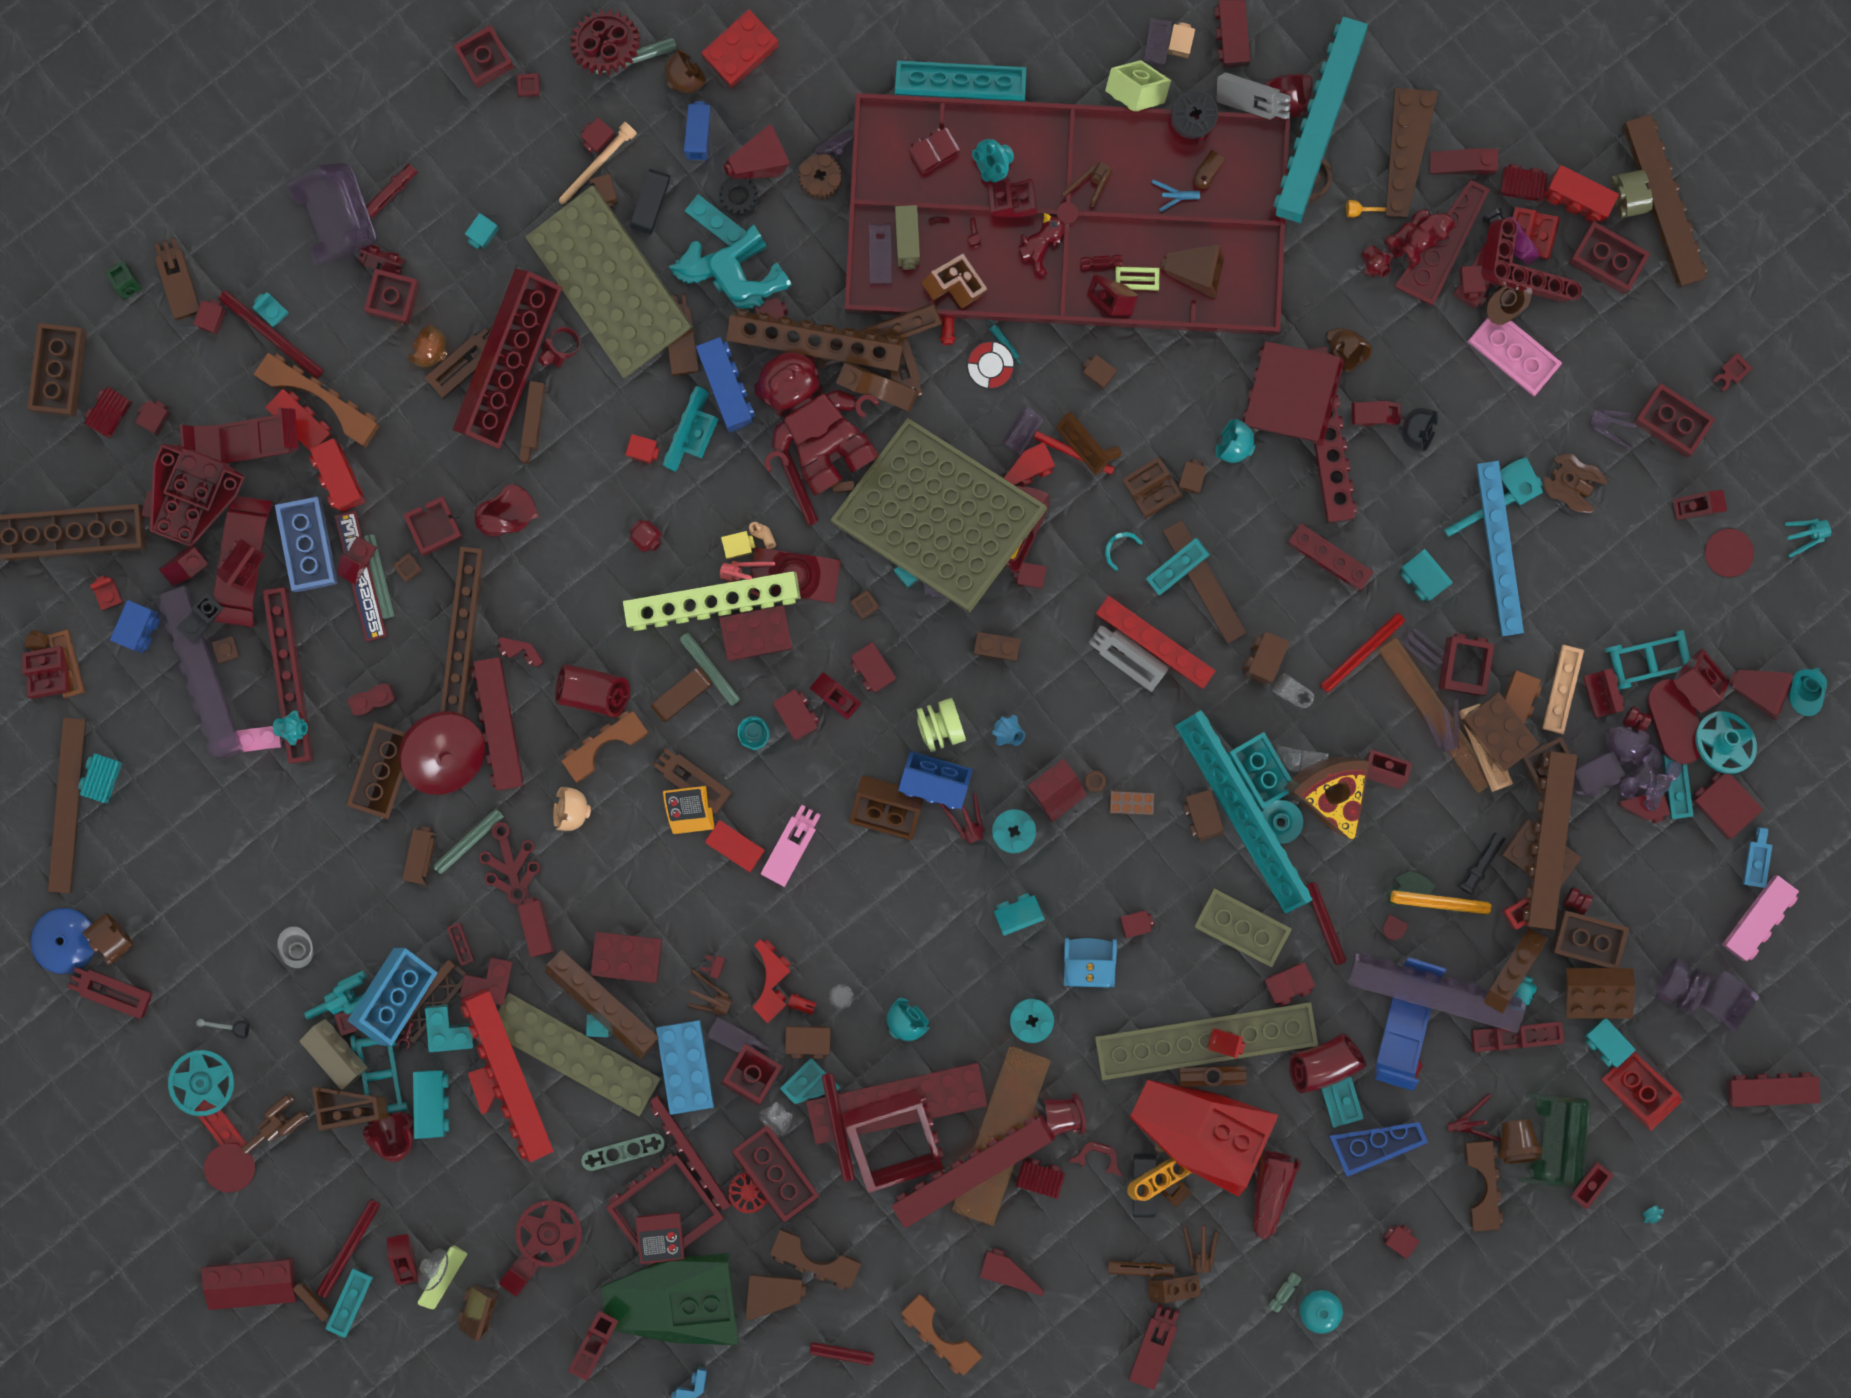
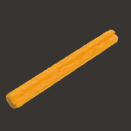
M1392 891L1390 897L1391 902L1396 904L1486 915L1491 913L1492 908L1489 902L1402 891Z

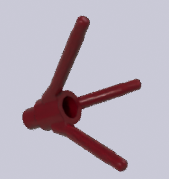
M1487 1094L1461 1119L1448 1123L1449 1132L1464 1131L1501 1143L1500 1137L1472 1129V1126L1487 1124V1120L1470 1122L1469 1118L1491 1098V1094Z

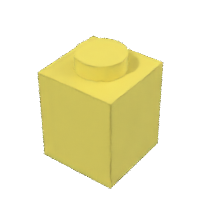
M747 531L721 537L727 560L753 554L752 548H755L753 536H748Z

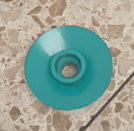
M1278 800L1263 809L1262 812L1265 815V819L1270 828L1275 832L1280 844L1289 843L1299 836L1303 828V816L1295 804L1285 800ZM1278 818L1284 819L1285 823L1283 826L1277 825Z

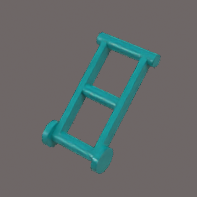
M1684 630L1675 632V637L1622 649V645L1605 648V653L1610 652L1614 672L1618 679V690L1632 687V682L1678 672L1691 659ZM1677 641L1683 666L1658 671L1652 646ZM1644 648L1650 674L1625 679L1619 654Z
M356 1035L350 1037L352 1050L358 1053V1057L365 1064L362 1047L379 1044L370 1037L357 1039ZM397 1038L392 1046H388L391 1069L370 1073L365 1071L361 1075L365 1094H370L368 1082L393 1078L397 1103L387 1105L388 1113L408 1110V1103L402 1100L393 1046H397Z

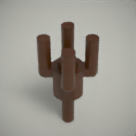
M291 1093L284 1095L264 1113L265 1119L257 1125L260 1132L241 1147L245 1154H248L265 1138L272 1142L279 1135L285 1136L290 1134L310 1117L303 1110L288 1121L282 1111L296 1100Z

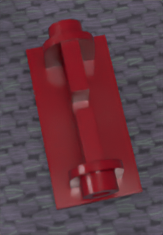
M373 244L365 245L359 250L362 253L358 261L362 262V265L377 269L378 264L382 263L380 270L400 275L402 268L399 266L406 262V259L400 258L401 256L398 253L384 252L380 250V247Z

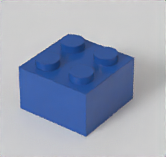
M127 600L110 641L143 653L144 649L147 650L151 644L152 638H150L152 631L156 630L160 623V613Z

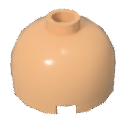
M560 787L556 797H560L558 804L554 803V826H558L556 830L561 831L578 829L584 823L585 818H589L591 807L587 805L584 794L577 789Z

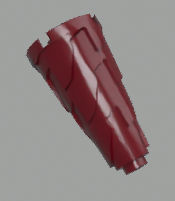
M1265 1150L1264 1155L1261 1154L1256 1169L1255 1210L1252 1225L1256 1237L1269 1239V1236L1276 1232L1281 1213L1294 1185L1297 1171L1300 1169L1301 1160L1295 1157L1293 1163L1290 1161L1291 1155Z

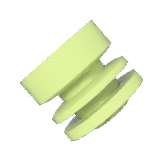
M952 698L938 702V713H935L931 705H928L929 716L926 717L922 708L917 709V723L923 741L930 749V752L936 751L933 743L938 740L940 748H944L943 738L948 737L952 745L966 741Z

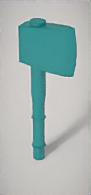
M1527 457L1509 464L1500 471L1502 484L1508 491V493L1504 494L1505 506L1514 501L1520 506L1543 493L1541 489L1543 484L1540 478L1535 475ZM1480 509L1459 522L1453 523V525L1444 529V533L1447 537L1459 533L1460 530L1482 519L1483 510Z

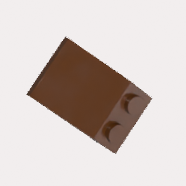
M475 1284L470 1289L467 1288L463 1298L466 1306L464 1310H460L457 1322L460 1323L459 1330L472 1339L480 1341L487 1334L499 1291Z

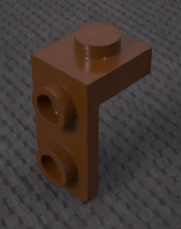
M1198 1275L1168 1280H1148L1150 1302L1168 1303L1200 1297L1201 1295Z

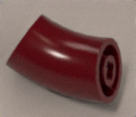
M562 664L555 689L556 705L578 708L610 717H617L625 710L630 698V685L626 678L592 669Z
M1343 1032L1319 1046L1293 1053L1289 1063L1292 1083L1297 1092L1301 1094L1338 1083L1367 1066L1365 1058L1357 1045Z

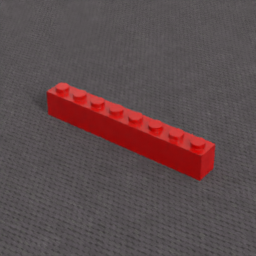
M483 989L460 999L462 1006H460L461 1012L465 1019L468 1018L471 1025L468 1027L473 1039L476 1038L479 1045L476 1047L480 1058H484L486 1062L485 1072L488 1078H492L494 1082L493 1092L496 1098H500L502 1102L501 1112L504 1118H508L510 1122L509 1132L512 1138H516L519 1146L516 1148L520 1158L532 1162L554 1152L490 991Z

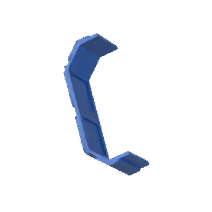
M1409 957L1404 961L1393 993L1376 1061L1375 1080L1414 1091L1419 1082L1418 1079H1415V1073L1433 999L1441 977L1446 972L1445 968Z

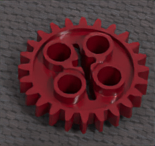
M601 9L600 15L592 12V18L584 16L585 23L577 22L579 29L573 28L574 35L570 36L572 42L570 47L577 64H581L583 70L589 68L590 74L597 70L599 76L602 75L603 71H606L609 76L613 69L616 73H619L618 67L621 66L627 69L625 63L632 64L631 56H638L636 50L640 49L639 41H641L637 26L635 27L633 20L629 21L627 15L621 18L620 11L613 15L611 9H609L607 14H604V11Z

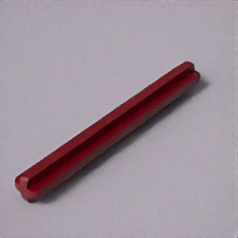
M833 1073L823 1074L822 1081L842 1178L844 1182L852 1181L855 1177Z
M371 1199L366 1205L318 1287L316 1293L319 1296L326 1298L380 1207V1203L376 1200Z

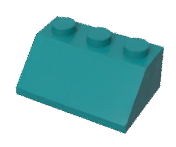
M1264 732L1228 752L1233 765L1241 774L1243 782L1253 794L1260 810L1289 794L1284 787L1291 780V777Z
M418 1070L413 1072L414 1139L444 1137L446 1132L450 1130V1120L446 1118V1110H449V1096H445V1088L449 1087V1075L445 1074V1070Z

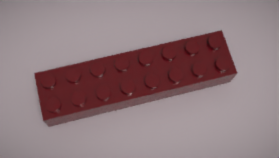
M515 268L452 431L484 445L500 449L561 293V286L532 272Z
M978 1062L837 1093L841 1114L918 1090L920 1098L925 1097L929 1109L925 1113L926 1115L930 1114L931 1118L987 1106ZM826 1096L807 1100L806 1103L815 1143L821 1144L834 1141ZM916 1108L857 1127L856 1129L858 1135L921 1120ZM845 1128L846 1138H848L849 1136Z

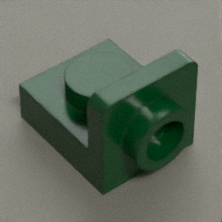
M123 260L105 272L115 291L123 300L133 296L142 289Z

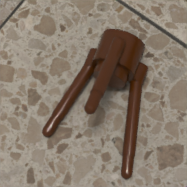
M1099 162L1096 166L1091 164L1082 176L1062 192V196H1066L1091 174V180L1098 184L1091 199L1090 207L1094 208L1113 170L1102 162Z
M692 969L694 975L720 996L715 995L713 999L690 989V994L710 1002V1006L713 1008L688 1003L687 1007L711 1012L718 1016L720 1013L726 1015L732 1003V999L728 998L729 994L719 989L701 973Z
M1202 1225L1201 1253H1196L1194 1257L1187 1227L1183 1226L1184 1238L1189 1254V1265H1193L1194 1272H1211V1265H1214L1218 1231L1214 1232L1210 1254L1206 1253V1226Z

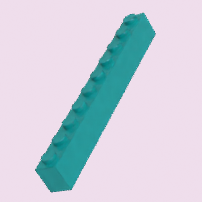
M1343 17L1341 24L1337 23L1333 36H1336L1334 43L1330 42L1326 54L1330 56L1327 62L1323 61L1320 74H1323L1321 81H1316L1313 91L1316 93L1315 99H1310L1307 107V111L1310 112L1308 119L1303 118L1300 128L1303 131L1301 138H1296L1293 148L1296 150L1295 156H1290L1287 169H1290L1288 176H1283L1280 185L1283 191L1281 195L1277 194L1273 207L1277 208L1276 216L1298 223L1302 221L1367 33V23Z

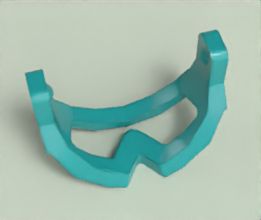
M1118 533L1109 539L1105 546L1106 563L1114 571H1117L1118 568L1112 563L1110 558V548L1113 541L1120 537H1129L1141 545L1143 542L1134 533Z

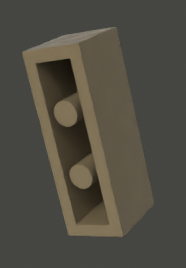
M326 1019L314 1025L299 1041L341 1091L353 1084L368 1069L362 1059L355 1054L348 1043L343 1040Z

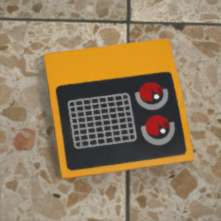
M706 786L663 791L666 813L673 834L714 829L712 808H708Z

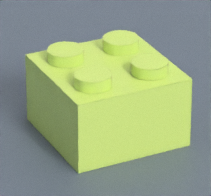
M1140 60L1111 68L1105 91L1112 95L1115 100L1127 105L1130 110L1140 111L1164 104L1171 80Z

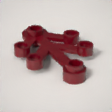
M499 822L493 826L492 835L500 842L505 864L495 859L490 852L486 851L480 854L479 861L509 876L511 885L498 879L495 873L486 874V884L494 885L506 892L509 902L513 905H522V900L529 898L527 887L534 875L539 873L541 867L536 861L529 862L527 865L528 871L520 882L517 873L528 854L534 851L535 844L531 840H525L521 845V851L514 861L508 841L510 828L507 824ZM500 827L505 829V834L502 836L498 834ZM527 842L532 845L530 851H526L524 848ZM484 854H488L490 856V860L488 862H484L482 860V856ZM533 863L538 866L535 872L530 870V865ZM490 875L495 876L494 883L488 882V877ZM517 890H520L522 892V897L520 899H517L514 896V893Z

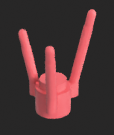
M732 561L731 564L723 563L720 569V579L726 580L728 583L739 581L740 578L751 580L752 577L743 574L742 569L739 567L775 566V562ZM753 589L750 592L751 594L760 597V593Z

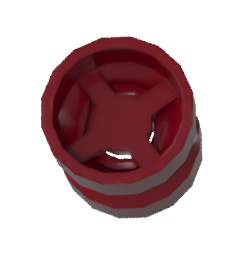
M1632 706L1626 714L1622 725L1628 728L1632 727L1635 729V732L1643 735L1652 720V716L1647 713L1643 714L1638 708Z
M1573 886L1568 892L1563 906L1567 908L1574 907L1576 913L1584 915L1593 897L1589 894H1580V890Z

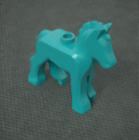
M754 224L747 230L742 239L703 258L701 256L703 247L698 241H693L680 260H676L675 265L669 266L673 275L678 280H683V282L688 284L692 282L699 283L702 280L705 281L708 278L714 277L716 280L713 283L719 293L724 291L728 299L737 308L741 309L753 308V306L760 307L765 304L762 297H769L771 294L788 289L792 285L778 263L772 266L770 273L762 281H747L740 264L768 248Z

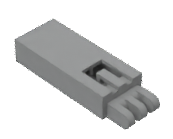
M1226 72L1218 77L1216 102L1267 119H1272L1275 116L1284 119L1289 118L1290 113L1288 110H1290V104L1288 102L1291 99L1289 95L1280 93L1278 89ZM1254 95L1262 98L1260 100H1257V98H1255Z
M1100 626L1089 640L1090 645L1100 651V655L1151 692L1169 669L1167 665L1117 629L1112 633L1104 626Z

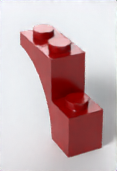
M760 939L754 946L763 958L766 969V982L760 999L752 1008L768 1023L787 1005L784 1002L787 999L779 989L775 992L772 988L791 971L788 968L791 964L783 955L779 958L773 952L776 948L768 940L764 942Z

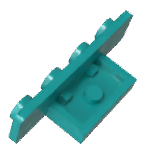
M696 386L690 395L688 406L682 414L679 427L674 433L671 446L664 457L663 466L674 472L677 471L684 452L702 459L718 421V418L702 412L709 392L699 386Z

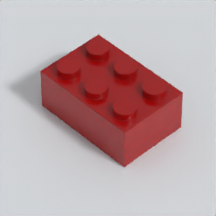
M748 9L701 54L705 62L733 89L779 47V41Z
M1562 165L1553 173L1544 195L1548 203L1555 206L1559 204L1565 207L1568 213L1572 215L1579 214L1585 217L1584 220L1590 224L1593 221L1598 224L1605 221L1619 196L1618 193Z
M333 438L310 449L312 453L309 456L313 467L317 468L321 473L318 478L322 487H325L330 493L327 495V498L332 508L334 507L335 510L338 509L344 513L366 503L342 446L337 440Z

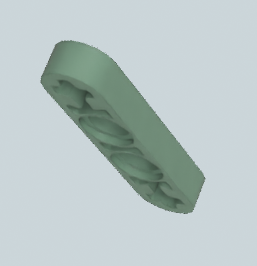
M658 1133L644 1135L590 1150L582 1156L581 1162L583 1167L589 1171L616 1165L660 1152L665 1146V1139ZM652 1137L661 1141L658 1149L650 1146L646 1148L648 1152L644 1153V1145L641 1140L645 1139V1144L650 1143ZM630 1143H637L640 1146V1152L637 1155H631L628 1152V1145ZM614 1148L618 1151L619 1157L617 1160L610 1161L607 1158V1151ZM599 1151H603V1159L606 1164H602V1160L596 1161L594 1167H591V1164H586L589 1155L592 1154V1157L596 1158L601 1156Z

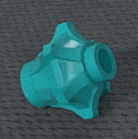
M292 711L286 717L277 718L273 723L274 734L286 739L290 745H296L297 740L302 739L308 730L307 723L304 722V719H300L298 711Z

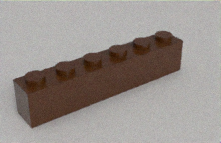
M563 950L546 965L545 973L637 1057L642 1059L656 1045L659 1037Z

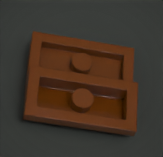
M1159 457L1122 478L1124 485L1145 519L1183 497Z

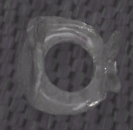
M774 1102L773 1106L762 1109L759 1113V1119L763 1125H768L777 1136H782L788 1131L793 1117V1113L786 1112L783 1105Z

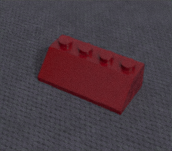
M293 1258L207 1265L201 1268L203 1292L209 1310L297 1302L296 1293L293 1290L296 1286Z

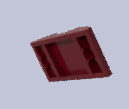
M755 548L753 562H775V566L752 567L751 579L794 571L797 573L801 599L835 603L841 560ZM779 585L773 586L771 594L780 595L781 587Z

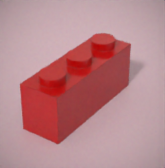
M282 389L265 408L272 415L279 414L278 408L295 409L298 440L309 450L330 440L333 437L329 433L331 428L323 420L318 422L313 417L316 413L307 405L303 408L298 403L300 398L293 391L286 392Z

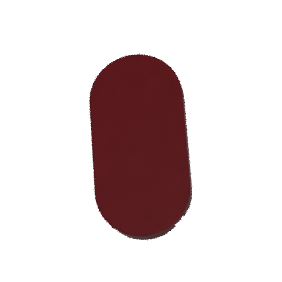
M1662 680L1652 687L1647 698V706L1652 716L1660 746L1668 759L1680 765L1690 764L1701 756L1695 741L1696 730L1700 722L1695 708L1691 706L1686 695L1677 689L1674 680Z

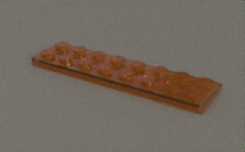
M1011 1045L1009 1046L973 1151L977 1148L980 1151L988 1147L986 1143L996 1137L999 1140L1006 1136L1005 1132L1014 1126L1017 1129L1024 1126L1023 1121L1033 1114L1051 1063L1050 1059ZM1015 1164L956 1198L952 1211L993 1226Z

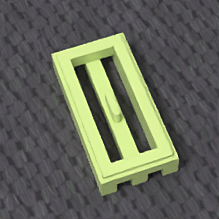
M1116 267L1115 281L1119 283L1120 281L1155 282L1154 285H1124L1128 286L1131 290L1159 291V268ZM1120 272L1155 273V277L1120 276Z

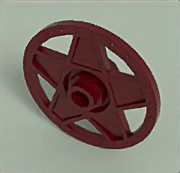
M546 1200L533 1204L523 1212L516 1226V1242L519 1250L526 1259L539 1266L554 1267L565 1263L576 1253L581 1243L582 1229L580 1221L574 1211L561 1202ZM549 1205L543 1218L528 1215L538 1207ZM560 1208L570 1214L575 1224L561 1222ZM521 1226L532 1235L525 1248L521 1240ZM577 1237L573 1249L565 1257L563 1242ZM546 1250L554 1262H543L533 1258V1256Z

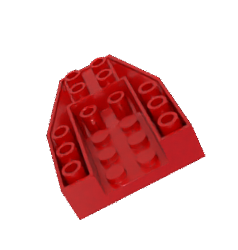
M1147 1080L1130 1118L1179 1166L1239 1197L1250 1181L1279 1115L1214 1092Z

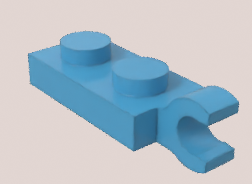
M1757 827L1756 842L1749 841L1743 885L1766 888L1772 845L1766 844L1767 828Z

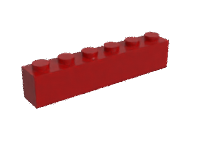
M1110 596L1106 598L1095 614L1099 619L1115 630H1119L1201 690L1204 689L1215 673L1213 668Z

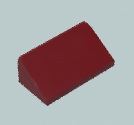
M1596 1161L1571 1193L1570 1197L1588 1210L1614 1175Z

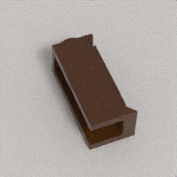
M419 826V830L413 829L402 878L403 881L428 885L424 877H428L436 840L433 838V835L437 836V833H432L433 828Z

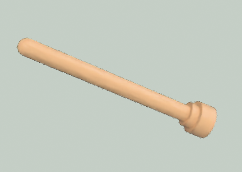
M624 122L619 127L620 130L617 132L619 135L559 198L560 204H566L625 140H632L636 136L637 132L630 125Z

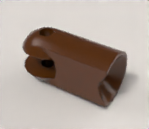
M1211 150L1197 169L1194 176V184L1200 189L1208 188L1212 183L1214 174L1225 158Z

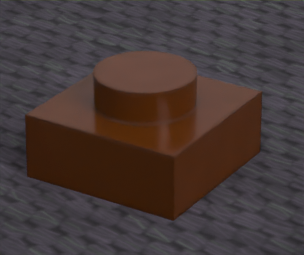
M234 636L212 642L219 664L240 657Z

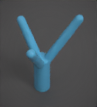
M1155 179L1152 180L1153 184L1172 192L1162 193L1163 197L1175 198L1160 208V212L1165 211L1181 200L1200 199V191H1179Z

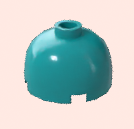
M1231 419L1220 435L1224 437L1222 444L1219 445L1217 443L1215 456L1230 463H1238L1247 456H1251L1256 447L1253 444L1254 435L1252 429L1240 420Z
M898 998L891 1005L887 1013L886 1021L889 1033L895 1039L904 1041L917 1040L930 1029V1027H927L929 1021L916 1005L912 1008L907 1004L909 1000Z
M1328 1290L1311 1291L1304 1296L1300 1303V1319L1305 1327L1314 1333L1325 1334L1332 1332L1342 1321V1303L1335 1294Z

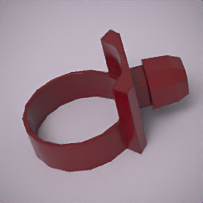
M568 327L556 329L551 334L550 339L546 338L541 346L543 353L539 356V363L542 366H548L553 362L556 367H561L565 358L574 356L580 346L578 334ZM558 332L569 333L576 340V351L566 354L556 351L552 345V336Z

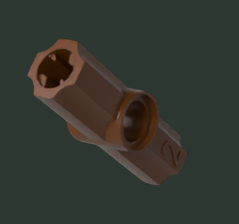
M1246 1066L1179 1068L1180 1087L1246 1085ZM1211 1070L1218 1072L1219 1076L1215 1082L1207 1080V1074Z

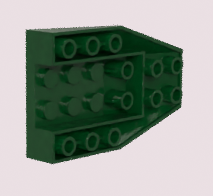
M729 1253L684 1257L683 1260L656 1262L600 1287L604 1314L618 1320L614 1331L670 1343L738 1345L739 1342L737 1315H735L731 1286L732 1272Z

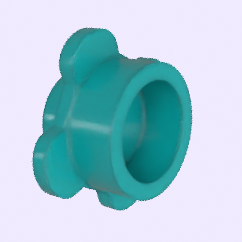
M1658 1205L1645 1211L1643 1213L1644 1223L1650 1222L1652 1225L1661 1220L1664 1209L1660 1210Z

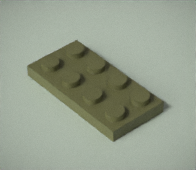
M1215 888L1194 925L1198 930L1271 968L1292 930L1288 926Z

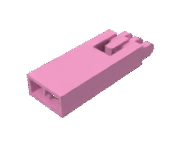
M801 805L795 818L791 817L761 872V875L783 887L786 886L816 831L814 827L821 816L817 813L814 819L811 820L810 816L813 813L811 809L808 810L806 816L802 815L806 807L804 805ZM796 827H798V829L795 832L794 836L798 838L800 837L802 831H805L799 844H796L790 840Z

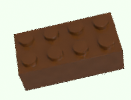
M38 323L28 410L35 413L76 417L87 331L79 327Z

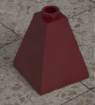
M770 124L731 155L723 164L726 175L731 176L732 179L771 178L781 176L790 162L772 124Z
M1738 670L1737 673L1733 671L1729 684L1732 685V689L1772 719L1778 720L1793 682V674Z

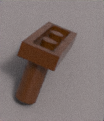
M1072 412L1066 413L1056 427L1095 475L1102 473L1109 461L1118 459L1121 456V450L1118 446H1112L1103 450Z

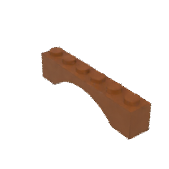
M267 353L253 375L274 389H300L320 397L336 413L344 434L366 448L380 427L375 423L377 418L368 412L364 415L357 411L359 407L349 400L346 403L339 399L341 395L331 388L328 391L321 388L323 383L314 377H311L310 380L304 377V371L293 365L292 368L284 364L286 359L277 353L274 356Z

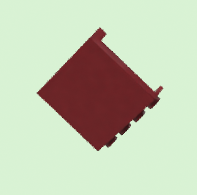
M1265 342V346L1260 349L1259 359L1261 361L1259 368H1256L1254 372L1255 384L1253 389L1249 391L1248 401L1250 403L1248 410L1244 411L1243 422L1251 429L1254 428L1310 440L1314 444L1323 445L1345 361L1338 356Z

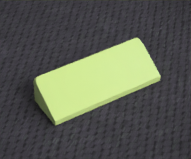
M455 1245L450 1247L420 1297L418 1305L429 1309L436 1308L466 1258L467 1252Z

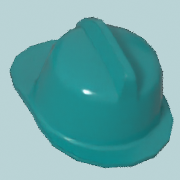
M1820 668L1799 670L1794 675L1790 691V702L1794 710L1803 716L1816 715L1822 708L1827 688V679L1820 672Z

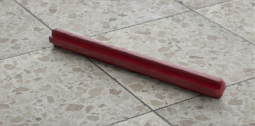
M224 290L220 294L219 300L314 378L318 379L324 372L321 367L229 292Z

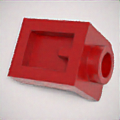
M101 576L94 580L95 583L90 585L91 589L94 590L102 611L123 603L113 578Z

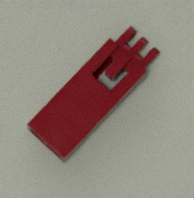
M74 967L73 971L81 974V976L71 975L70 979L78 983L77 986L68 983L67 988L79 992V995L143 1019L152 997V992L92 969L86 971ZM103 985L108 986L105 995L91 990L93 987L100 991Z
M1158 1304L1154 1317H1150L1128 1377L1129 1381L1153 1390L1156 1388L1176 1333L1177 1326H1175L1179 1315V1311L1175 1310L1172 1318L1169 1317L1171 1311L1169 1307H1166L1164 1315L1160 1314L1163 1309L1161 1304ZM1156 1328H1159L1156 1337L1162 1339L1160 1345L1151 1342Z

